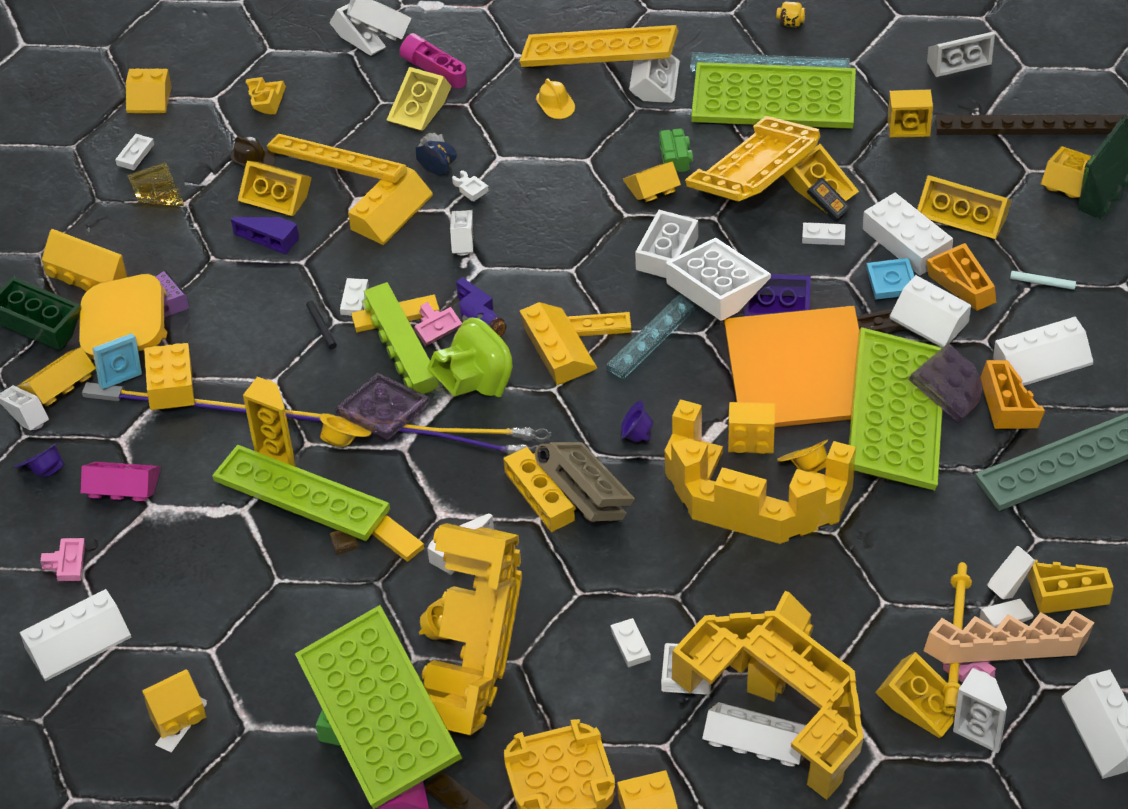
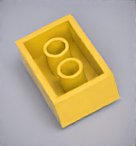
M188 343L144 348L150 410L195 405Z

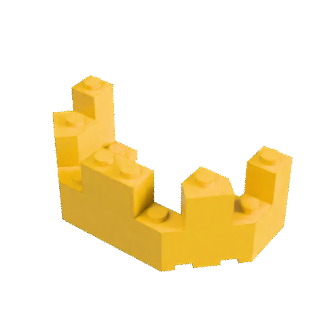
M680 399L672 415V435L665 448V474L673 483L676 493L682 503H685L692 519L778 544L787 542L790 537L798 534L803 536L814 532L822 525L828 523L832 525L840 521L853 489L856 447L833 441L826 458L825 474L796 469L789 485V502L766 496L767 480L722 467L716 482L711 481L710 479L723 453V446L702 441V405Z
M445 523L435 530L433 542L436 543L435 550L444 552L443 561L446 562L445 569L476 575L473 583V588L476 591L453 586L447 589V592H444L441 601L444 609L443 615H440L437 623V629H440L439 637L466 643V645H463L460 658L463 659L462 666L433 660L424 666L422 680H424V687L447 730L471 735L484 726L487 715L483 713L486 706H492L498 691L494 685L497 678H503L506 669L522 582V571L517 570V566L520 567L521 564L520 550L515 549V545L518 546L519 535L484 527L471 529Z
M765 611L764 614H751V612L734 613L722 617H715V615L704 616L672 650L671 679L691 694L703 679L712 684L729 665L741 674L748 667L751 657H754L810 700L820 710L791 742V747L811 762L807 785L827 800L843 782L845 770L860 754L864 737L861 727L855 671L776 611Z

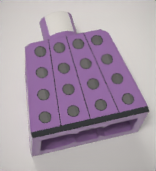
M165 270L157 275L156 278L167 293V297H164V317L188 309L186 293Z

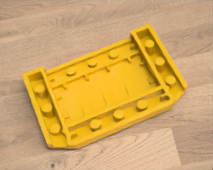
M765 116L753 126L755 133L709 170L702 171L698 169L685 179L686 185L690 188L735 201H741L756 195L815 149L820 138L819 129Z

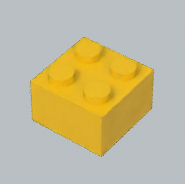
M931 90L890 91L887 120L889 138L930 136L933 112Z
M729 402L728 452L774 453L775 403Z

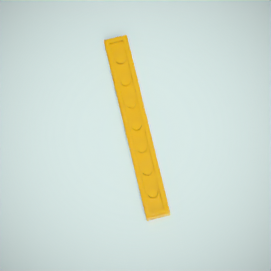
M278 134L267 145L268 150L274 153L394 183L407 172L406 165L282 134Z

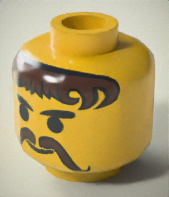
M786 1L782 4L781 8H777L776 19L780 20V24L783 27L798 28L801 23H804L805 8H802V4L799 2Z

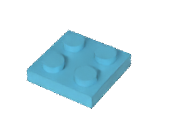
M909 258L867 263L866 266L875 300L899 297L903 288L914 278Z
M132 333L92 348L98 383L102 389L142 375L136 336Z

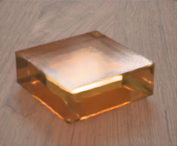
M341 531L329 533L336 555L358 549L354 536Z

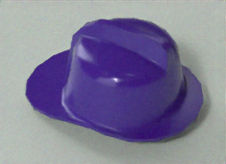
M642 401L636 402L626 413L621 424V439L626 438L635 443L641 440H650L653 420L646 413Z
M57 442L43 453L15 465L13 468L25 464L36 475L41 477L52 475L64 465L56 447L60 442Z

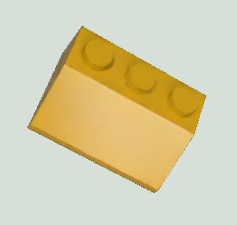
M247 161L238 201L294 216L307 198L312 177L259 162Z
M79 347L68 351L16 387L37 396L42 405L48 406L57 400L55 396L62 392L64 395L74 389L73 384L79 380L82 383L92 376L90 372L96 368L83 348Z

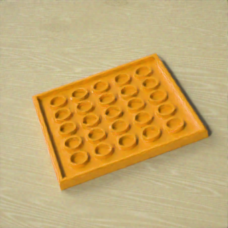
M855 306L724 319L736 402L775 403V427L851 420L859 334Z

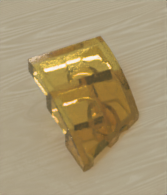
M166 162L127 175L138 203L184 206Z

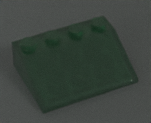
M1127 116L1121 118L1085 164L1078 210L1100 220L1105 213L1111 211L1115 200L1118 201L1121 198L1123 190L1128 188Z

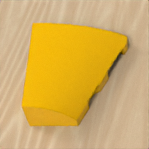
M263 77L247 79L246 84L249 87L248 92L253 108L265 114H276L286 88L283 81L265 83Z

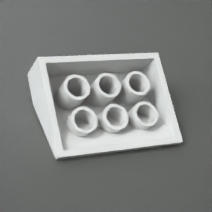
M717 238L665 262L667 284L720 321L738 313L771 278L769 272Z

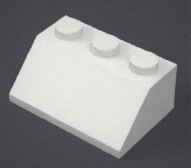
M350 0L347 15L351 16V21L357 24H361V22L369 24L368 29L377 33L380 29L386 32V37L395 41L396 38H403L411 20L409 16L374 0Z
M989 32L928 47L927 63L936 77L991 65L995 33Z
M672 54L670 58L634 60L629 90L643 101L672 103L675 99L680 61Z
M915 275L903 288L889 319L938 346L946 348L969 322L971 305Z
M972 668L959 688L953 732L998 753L1001 748L1007 706L996 679L988 673Z

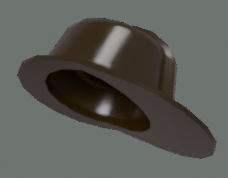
M250 136L236 137L234 149L230 155L233 162L243 167H246L247 161L259 162L270 166L275 164L274 154L262 147L256 138Z

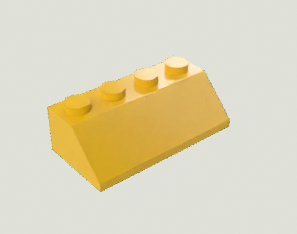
M406 167L407 172L396 183L381 179L348 212L350 229L385 245L433 196V193L415 170Z
M928 175L917 210L929 220L996 239L1006 221L1012 199Z
M54 229L49 232L42 257L45 274L49 277L80 287L85 291L100 283L127 278L121 254Z
M539 302L520 310L523 328L557 386L597 369L562 308Z
M257 377L243 394L254 451L296 466L285 407L278 386L271 380Z
M785 591L775 611L808 636H811L813 631V625L810 624L811 614L790 592ZM751 657L748 663L747 692L774 702L778 693H783L786 682L754 657Z

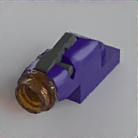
M463 277L456 281L457 296L461 300L459 308L462 322L471 317L480 318L501 337L505 333L507 325L502 318L494 313L492 297Z

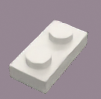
M135 134L115 159L117 166L135 170L154 146L153 138Z
M803 223L802 243L844 245L845 224Z
M347 278L340 307L341 315L352 316L351 312L364 309L362 300H364V290L368 289L369 286L368 279Z
M633 618L611 625L612 635L628 667L651 660L648 648Z

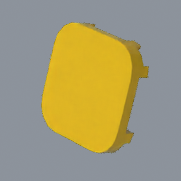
M141 274L100 283L90 288L84 294L80 304L79 341L80 346L90 359L94 360L92 348L131 333L136 336L138 351L157 346L162 338L166 339L164 297H167V293L160 281L150 274Z
M580 719L570 720L571 726L524 737L523 732L514 735V739L504 750V760L517 809H606L613 802L615 797V779L597 727L593 728L590 725L580 723Z

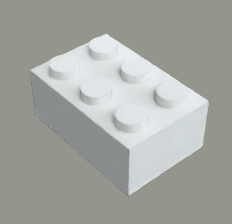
M658 210L635 252L636 270L666 278L665 262L693 249L698 239V220Z

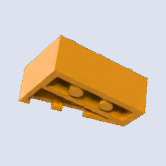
M966 243L926 260L928 276L952 294L959 296L961 300L970 304L976 311L996 303L995 286Z
M986 360L980 381L995 429L1038 428L1045 410L1034 401L1033 393L1030 390L1027 391L1022 385L1023 380L1008 360Z

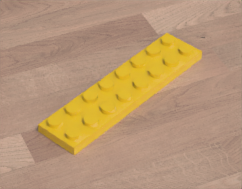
M676 25L532 34L527 38L519 62L521 67L670 58L678 29Z

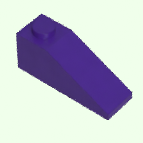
M233 217L231 219L234 235L285 255L299 240L297 224L280 217Z

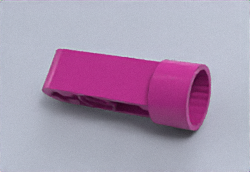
M415 33L405 38L400 47V56L403 59L422 68L426 72L444 76L453 88H462L466 85L467 77L464 63L433 46Z

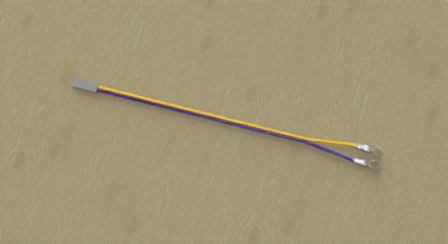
M86 382L82 391L83 397L111 401H120L121 398L149 401L148 393L125 391L122 386L113 385L102 389L97 383ZM194 399L195 405H191L192 407L246 413L245 405ZM285 410L287 418L322 422L320 420L321 414ZM337 416L367 428L433 435L500 450L508 455L525 447H528L533 452L538 446H533L532 448L525 444L498 446L445 433L506 434L513 438H520L523 441L535 439L539 443H544L547 440L550 441L551 432H548L546 429L534 431L530 427H513L511 429L433 428ZM539 433L547 434L545 438L536 437Z

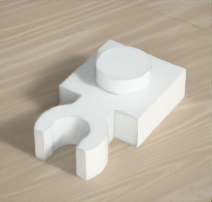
M460 171V179L455 176L452 177L453 184L459 187V192L473 202L488 192V185L475 176L468 178V174L465 171Z

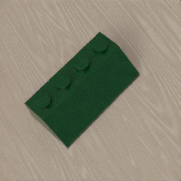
M13 276L0 289L1 326L59 351L73 337L81 311L80 304Z

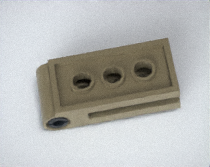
M550 442L549 444H540L536 448V462L558 485L561 491L571 499V503L582 511L587 520L595 522L624 519L626 512L621 506H631L635 498L582 442Z

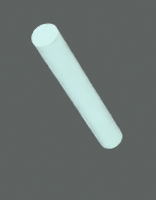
M1011 271L1010 279L1072 290H1075L1076 281Z

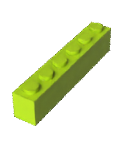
M388 282L364 290L363 308L365 312H370V320L373 327H378L381 342H386L390 359H395V367L398 374H403L406 389L411 390L414 397L436 390V387H439L438 379L427 369L430 360Z

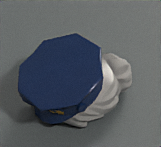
M428 133L426 136H423L420 144L416 147V159L427 171L436 175L448 173V165L454 162L457 157L456 150L450 144L445 143L442 134Z

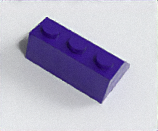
M771 274V278L744 305V317L809 310L811 275Z

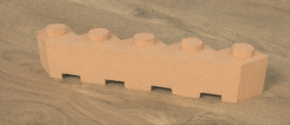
M1074 610L1063 624L1040 612L1030 626L1007 614L997 628L976 616L973 617L963 630L941 618L929 632L924 652L944 664L1076 656L1087 642L1094 622Z

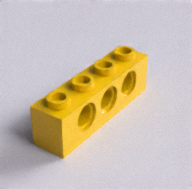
M525 447L503 458L506 475L550 532L575 521L574 511L576 506L571 503V499L565 496L558 485L539 466L535 459V453L532 454L529 448Z

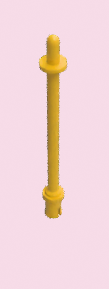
M964 562L958 564L957 574L953 575L950 580L952 586L956 588L953 625L960 629L963 628L965 589L970 588L972 585V580L967 575V565ZM950 663L948 683L943 685L942 692L945 695L943 711L950 715L956 713L958 692L961 687L958 684L960 663Z

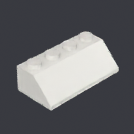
M1076 317L995 341L993 359L1008 360L1023 380V386L1093 365L1086 331Z
M106 589L20 632L27 653L45 681L132 638L117 605Z
M1111 670L1088 675L1061 697V700L1101 778L1104 779L1128 772V702Z
M718 702L708 710L702 739L708 740V744L712 746L723 747V745L733 747L732 750L738 753L745 754L749 751L757 753L756 756L761 759L771 760L772 757L781 760V764L795 766V764L799 765L804 757L791 747V742L806 725Z

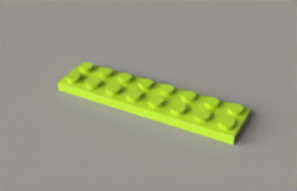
M240 445L233 449L212 475L213 480L217 483L364 541H367L390 510L388 502Z

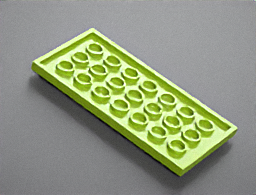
M697 62L691 122L755 125L765 116L808 127L853 128L856 68Z
M861 327L858 334L848 444L856 447L855 471L931 490L936 489L939 471L945 348Z
M381 605L295 653L373 809L462 759L457 746Z

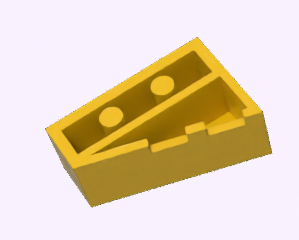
M1035 560L1027 574L1039 613L1044 614L1108 605L1111 602L1113 584L1107 568L1077 564L1076 567L1061 566L1060 562H1053L1052 565L1037 563L1038 560Z

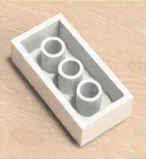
M893 193L864 211L863 230L898 259L909 258L912 270L919 276L928 271L927 259L952 249L953 238L897 193Z

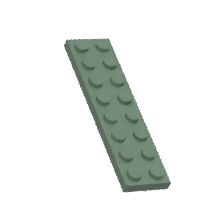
M1128 413L975 474V480L997 510L1001 511L1128 460Z

